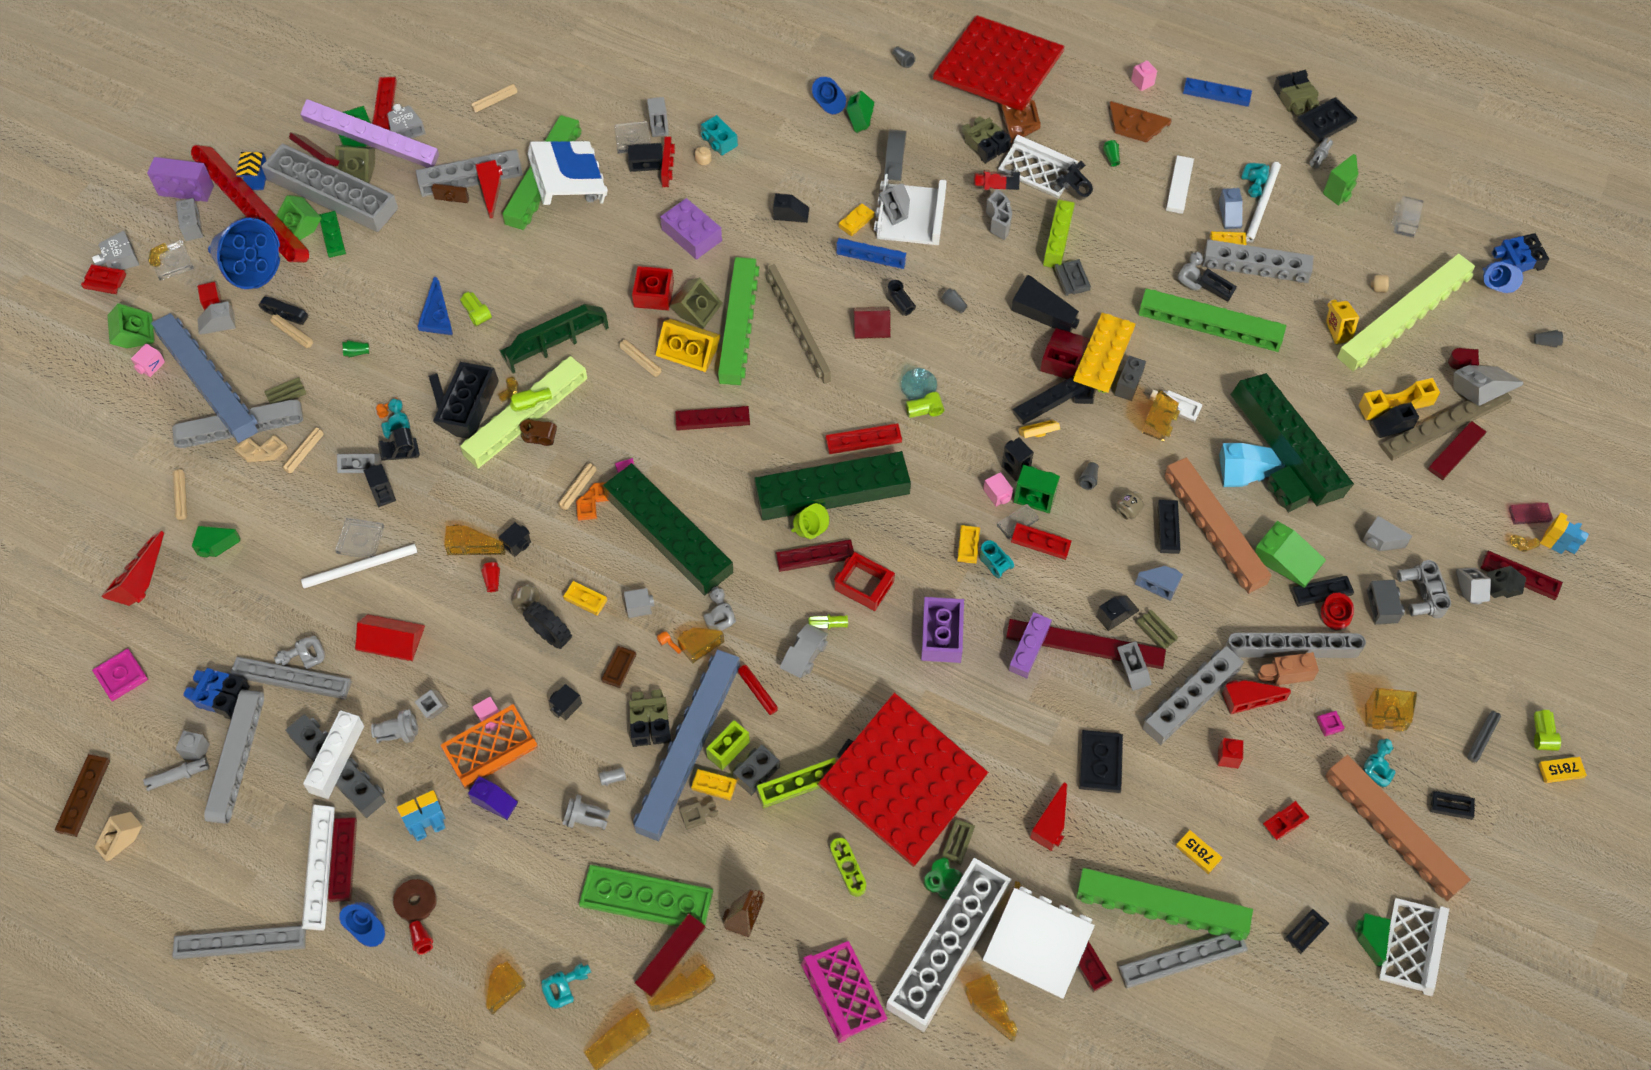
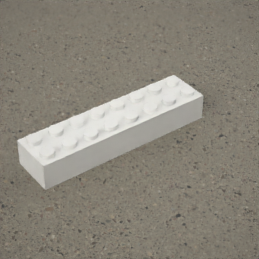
M976 858L972 860L887 1001L886 1010L925 1032L1009 889L1011 883L1009 877Z

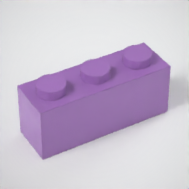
M1033 612L1010 663L1009 671L1028 678L1050 629L1051 619Z

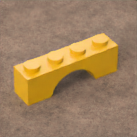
M1429 378L1416 381L1406 390L1396 394H1384L1382 390L1364 393L1359 403V408L1365 420L1375 419L1395 406L1410 402L1415 409L1434 405L1440 391L1434 379Z

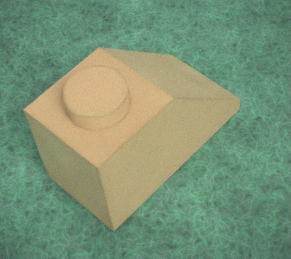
M131 812L109 817L95 845L96 850L105 861H110L136 840L142 828L141 823Z

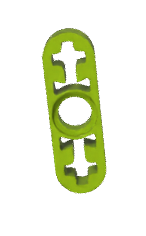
M836 838L830 846L831 855L849 894L855 897L861 896L866 891V880L848 841L844 838ZM840 844L841 847H844L843 853L845 857L842 858L840 851L836 850V845ZM846 862H851L854 865V869L851 872H846L843 870L842 865ZM853 876H855L857 884H861L860 890H857L855 887L852 888Z

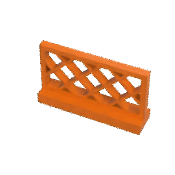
M514 704L440 745L464 789L473 785L479 776L485 778L538 747ZM510 711L514 713L516 717L514 725L502 722L504 714ZM488 723L499 724L496 735L484 733L485 726ZM501 725L513 728L510 739L498 736ZM515 729L524 731L527 736L521 742L512 740ZM469 734H480L477 746L466 743ZM483 735L495 738L492 749L480 747ZM497 739L509 742L507 750L503 752L494 750ZM453 743L461 744L459 756L450 754L447 746ZM464 746L476 748L473 760L461 757ZM479 749L491 752L486 762L476 761ZM453 758L458 759L457 764L455 763ZM460 760L472 762L470 771L462 775L458 768ZM475 763L480 764L479 766L473 768Z

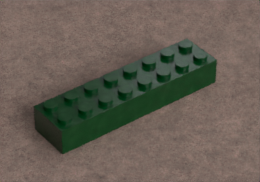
M1265 373L1240 380L1230 394L1283 464L1286 467L1290 466L1311 493L1310 498L1314 504L1320 506L1344 498L1354 485L1353 481L1269 375Z
M902 451L754 477L755 491L762 521L797 515L815 503L821 504L826 509L908 495L911 488V481Z
M632 463L603 484L604 496L704 596L734 573L733 562Z

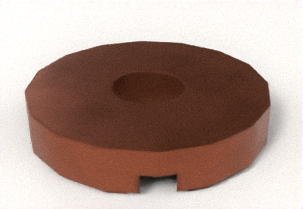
M411 879L404 882L397 888L393 897V906L396 913L408 922L426 919L432 910L435 909L437 902L434 888L427 881L421 879ZM419 896L421 898L417 905H410L409 902L412 897Z

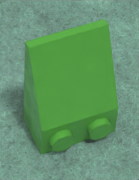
M1279 521L1272 526L1255 550V553L1265 566L1304 588L1326 561L1295 530Z

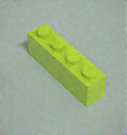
M1058 199L1043 266L1055 268L1056 264L1062 265L1075 202Z
M832 758L757 785L756 791L763 809L819 789L820 787L817 784L836 763V759Z

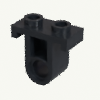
M1082 161L1077 164L1074 162L1067 169L1069 172L1065 176L1062 174L1055 180L1057 184L1053 188L1059 192L1065 187L1077 200L1087 198L1093 192V186L1080 172L1086 165ZM1080 186H1082V187L1085 188V190H1086V193H1085V194H1083V193L1080 192V190H1079V187H1080Z
M409 428L396 429L392 432L388 442H383V440L378 442L381 461L418 458L420 455L417 439L412 438L411 429Z

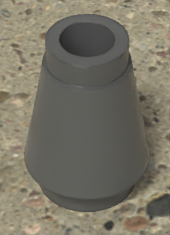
M899 46L893 49V55L903 67L909 68L915 63V57L912 52Z
M951 288L941 297L945 305L961 314L968 307L956 290Z
M1553 330L1535 334L1534 344L1555 348L1562 346L1563 332Z
M1094 462L1088 463L1081 474L1079 482L1083 489L1092 490L1097 485L1098 464Z

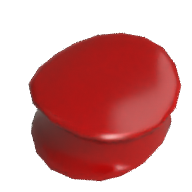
M1342 593L1329 595L1321 607L1323 622L1334 630H1341L1350 625L1354 615L1352 600Z

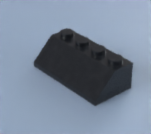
M460 362L433 422L456 437L466 439L472 437L477 432L498 385L499 379L493 367Z

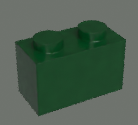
M1290 466L1270 474L1267 487L1288 513L1307 504L1311 493Z

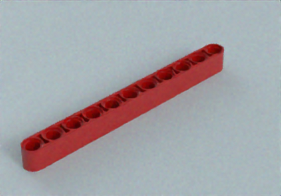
M194 145L191 149L193 160L205 164L210 178L247 218L264 221L275 231L280 242V247H278L280 254L288 262H307L309 259L308 249L242 178L236 176V172L211 146Z

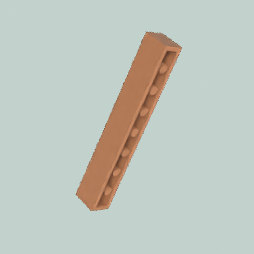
M1186 457L1168 465L1165 472L1166 482L1169 485L1171 484L1176 496L1184 502L1186 510L1193 515L1198 527L1203 529L1208 541L1213 543L1218 555L1225 560L1229 571L1235 574L1239 585L1248 594L1267 585L1272 576L1188 458Z
M1348 754L1329 769L1325 777L1330 785L1336 787L1342 793L1344 799L1357 808L1358 813L1372 824L1377 833L1382 834L1388 840L1389 845L1403 856L1407 864L1413 866L1419 872L1420 877L1424 881L1429 882L1435 888V892L1440 897L1449 901L1468 884L1471 879Z

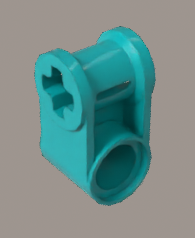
M987 540L982 544L979 558L996 578L1002 577L1005 571L1014 568L1012 559L996 542Z

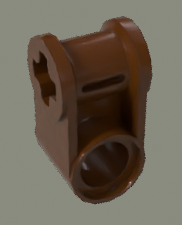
M526 419L520 424L521 438L526 443L552 446L557 425L552 422Z

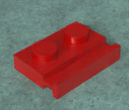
M91 264L84 277L85 281L81 285L83 289L117 295V289L121 287L127 274L124 270Z

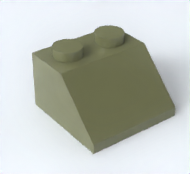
M350 145L335 146V158L340 161L335 168L370 183L375 166V148Z
M701 278L689 280L669 306L680 318L700 328H704L722 305V301Z

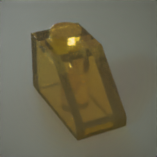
M693 627L689 631L686 630L677 638L678 646L693 664L724 643V633L721 630Z
M507 961L504 964L497 965L489 976L486 1008L491 1015L496 1013L526 987L524 980Z

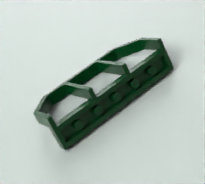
M583 304L518 334L510 346L500 350V354L513 374L516 372L514 365L540 352L544 358H547V349L568 339L575 345L577 344V335L600 324L606 330L609 329L607 314L602 307Z

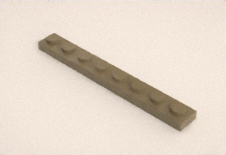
M776 265L768 266V282L773 284L776 297L780 298L782 309L787 311L788 321L790 324L793 323L794 332L797 337H800L803 350H807L809 362L811 365L814 364L817 377L821 378L824 384L831 382V371Z
M1505 393L1480 406L1469 400L1384 442L1381 448L1393 461L1510 403L1512 397Z

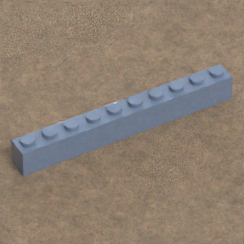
M170 313L152 322L151 324L159 339L235 440L240 443L258 433L255 426L258 422L253 414L249 415L246 405L239 403L241 400L236 392L232 393L229 383L227 381L223 382L224 378L219 370L215 371L216 368L213 362L206 360L208 359L203 349L199 350L200 347L195 339H190L192 337L187 328L183 329L184 326L180 319H175Z
M718 649L715 656L712 655L710 657L707 673L704 672L700 679L701 685L699 689H695L692 696L693 702L685 710V719L676 729L677 736L674 741L670 742L667 749L668 755L660 763V772L651 782L650 788L652 789L649 795H645L642 801L643 808L634 818L633 825L636 833L659 842L740 668V657Z

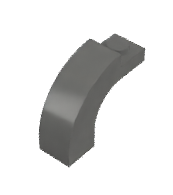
M889 130L885 161V174H888V180L901 181L907 130Z

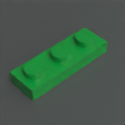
M336 211L319 214L328 257L332 258L346 254Z

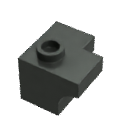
M1512 566L1487 572L1486 576L1491 578L1490 595L1492 597L1505 596L1510 598L1523 594L1526 577Z

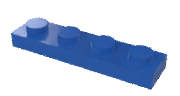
M1187 77L1183 94L1249 107L1252 90Z
M838 238L837 241L838 255L901 269L905 268L907 254L905 252L848 239Z

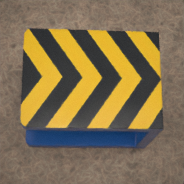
M241 152L236 176L244 177L243 181L252 190H264L266 177L261 167L266 162L264 153Z

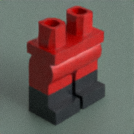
M1011 169V174H999L995 171L984 170V173H974L975 186H983L984 190H990V187L993 189L1019 190L1020 171Z

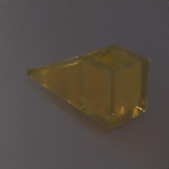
M990 974L965 983L964 991L972 1009L1011 1042L1015 1041L1018 1030L1013 1020L1010 1021L1007 1015L1009 1009L1005 1000H1001L998 992H1000L997 981L995 979L992 980Z

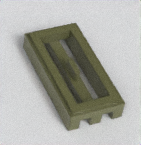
M299 377L264 391L270 404L294 400L307 394Z
M1152 610L1136 621V624L1159 648L1166 649L1178 639V636ZM1145 621L1153 628L1154 632L1144 623Z
M955 818L941 858H947L949 861H955L961 865L975 825ZM960 825L962 827L952 854H949L948 851L957 826ZM969 828L960 856L957 857L956 853L965 829Z

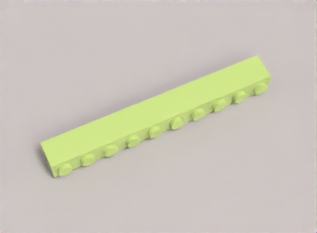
M1457 254L1342 346L1337 358L1352 371L1358 367L1362 368L1370 357H1376L1380 349L1387 348L1394 338L1398 339L1406 328L1410 329L1415 324L1417 319L1421 320L1424 318L1428 310H1434L1441 300L1445 301L1452 291L1456 292L1464 281L1467 283L1473 277L1472 272L1475 266L1462 255Z

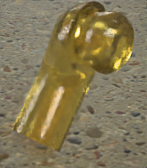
M165 243L150 250L148 261L151 266L159 267L161 265L159 257L168 251V246Z
M514 377L506 379V390L498 394L501 402L506 401L517 393L519 384Z
M1513 535L1509 540L1513 547L1522 552L1540 546V541L1537 538L1526 540L1521 536Z

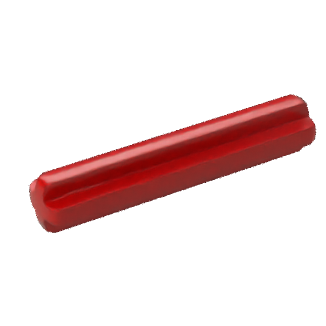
M747 665L741 666L738 669L739 675L769 715L776 713L778 706Z

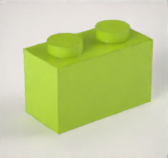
M733 720L706 748L707 758L723 770L750 743L749 732Z

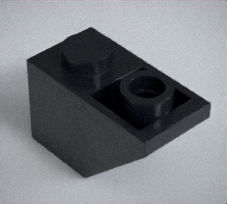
M1410 402L1393 407L1372 421V425L1379 438L1413 429L1419 419V415Z

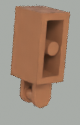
M1312 652L1276 657L1272 664L1261 666L1257 676L1259 680L1264 682L1273 680L1274 685L1277 686L1313 681L1319 669Z

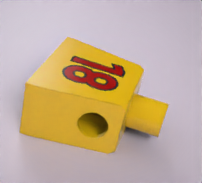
M1331 300L1327 304L1329 308L1326 319L1327 326L1335 344L1349 342L1354 338L1359 315L1348 301L1338 302L1337 300Z

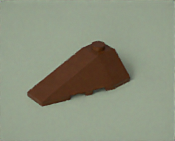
M749 890L735 900L730 909H726L722 921H725V929L749 938L765 899L764 892Z

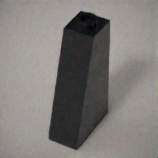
M1030 275L1026 276L1012 301L1011 311L1054 329L1058 328L1071 332L1077 328L1080 322L1077 309Z

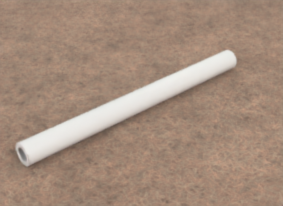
M1278 162L1272 163L1268 179L1264 185L1246 235L1247 242H1253L1281 166Z
M415 544L301 579V582L305 589L418 552Z

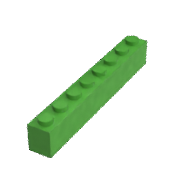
M560 115L545 142L576 141L582 131L579 120ZM531 166L503 212L505 225L524 230L527 224H530L532 216L538 210L539 203L542 200Z
M735 257L718 373L719 384L741 385L742 378L745 379L746 376L744 363L747 364L748 353H746V349L750 347L748 334L752 332L750 319L753 320L754 317L752 305L756 303L754 291H757L758 280H756V277H759L760 266H757L756 259Z
M1147 288L1138 314L1146 318L1275 352L1280 350L1287 326L1279 322L1269 321L1260 317L1246 315Z
M1086 868L1082 870L1076 899H1080L1085 904L1096 903L1101 904L1106 909L1117 908L1127 914H1142L1147 919L1156 920L1158 918L1165 920L1166 923L1171 925L1183 924L1192 930H1207L1212 935L1228 934L1231 939L1237 941L1247 939L1250 933L1253 914L1252 908Z

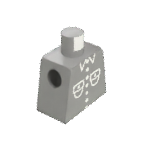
M396 104L392 107L393 111L388 113L392 132L411 139L425 134L423 123L411 106L402 108L400 104Z
M124 231L99 243L101 254L92 257L95 265L98 266L107 264L109 268L120 270L139 266L131 243Z

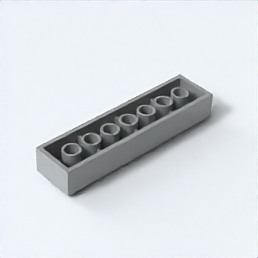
M283 143L261 166L268 181L329 210L336 211V213L376 232H379L398 209L393 194Z

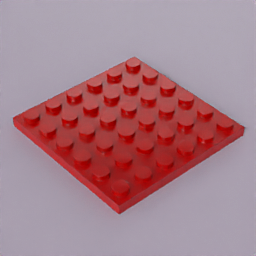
M976 15L936 69L933 79L1023 111L1064 52L1065 46Z
M894 692L817 785L914 867L989 772Z

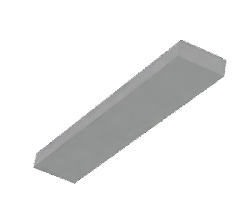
M242 657L236 658L230 672L231 675L242 677L248 681L346 700L352 683L351 679Z
M302 926L174 936L172 957L174 959L305 949L306 929H302Z
M1222 934L1119 966L1118 969L1127 989L1246 952L1248 948L1244 939L1237 941L1231 939L1228 934Z

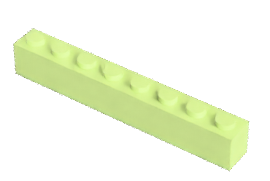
M571 356L563 360L559 366L553 371L548 372L542 380L536 382L529 389L536 392L549 388L552 394L551 400L538 402L534 408L523 411H514L510 405L506 406L504 411L494 416L488 424L479 428L472 437L463 442L460 446L463 456L479 469L522 433L520 431L522 421L526 419L537 421L587 379L586 369Z

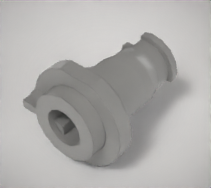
M408 709L400 711L396 719L387 720L380 724H372L371 733L373 738L377 737V743L383 740L390 741L402 738L406 743L414 741L415 736L418 734V725L415 716Z
M576 795L575 799L570 798L563 825L573 828L574 823H579L590 827H600L602 830H605L607 821L586 816L585 813L607 819L610 814L609 809L606 811L598 806L581 802V795Z

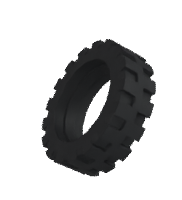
M534 601L523 612L524 619L528 622L529 626L542 639L555 648H563L572 638L570 630L561 622V619L558 616L556 617L551 610H548L541 603Z

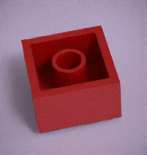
M638 266L632 292L634 308L669 311L674 287L673 269Z

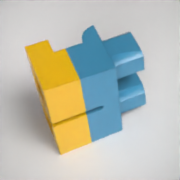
M1560 512L1547 528L1540 544L1560 554L1565 550L1575 554L1580 545L1585 543L1589 533L1580 529L1582 523L1574 525L1566 520L1568 517L1566 514Z
M434 790L416 798L423 814H421L414 799L397 807L407 830L417 841L427 837L424 829L431 825L435 832L445 829L444 819L446 818Z

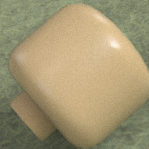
M705 146L697 148L695 151L696 163L699 165L709 164L712 160L710 149Z
M1376 275L1374 280H1371V287H1374L1375 292H1388V275Z

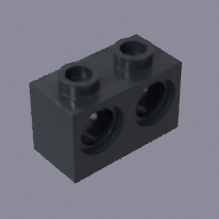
M1020 437L1014 441L1010 440L1004 446L1001 467L1015 481H1018L1023 465H1032L1034 452Z
M382 464L373 465L363 470L378 508L396 501Z

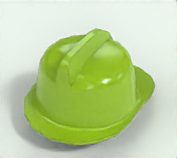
M815 503L802 510L794 517V528L791 529V532H796L798 536L808 539H814L825 532L829 526V515L826 508L821 504Z

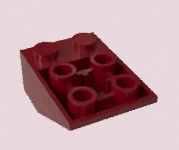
M1055 328L1043 355L1040 371L1065 379L1072 377L1076 374L1090 338Z

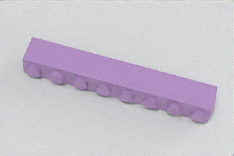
M306 99L300 114L305 122L426 168L435 166L439 157L437 148Z

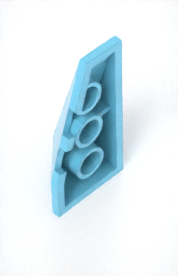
M1223 443L1219 453L1223 487H1243L1250 482L1257 480L1259 482L1269 477L1270 474L1286 467L1273 449L1245 443Z

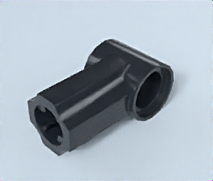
M891 280L887 287V300L894 303L902 315L907 316L915 310L916 305L904 291L903 283L899 280Z

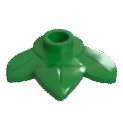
M941 858L932 864L931 871L925 875L924 886L930 892H937L942 899L949 900L963 874L956 869L949 868V860L947 858ZM932 878L937 880V884L933 883Z

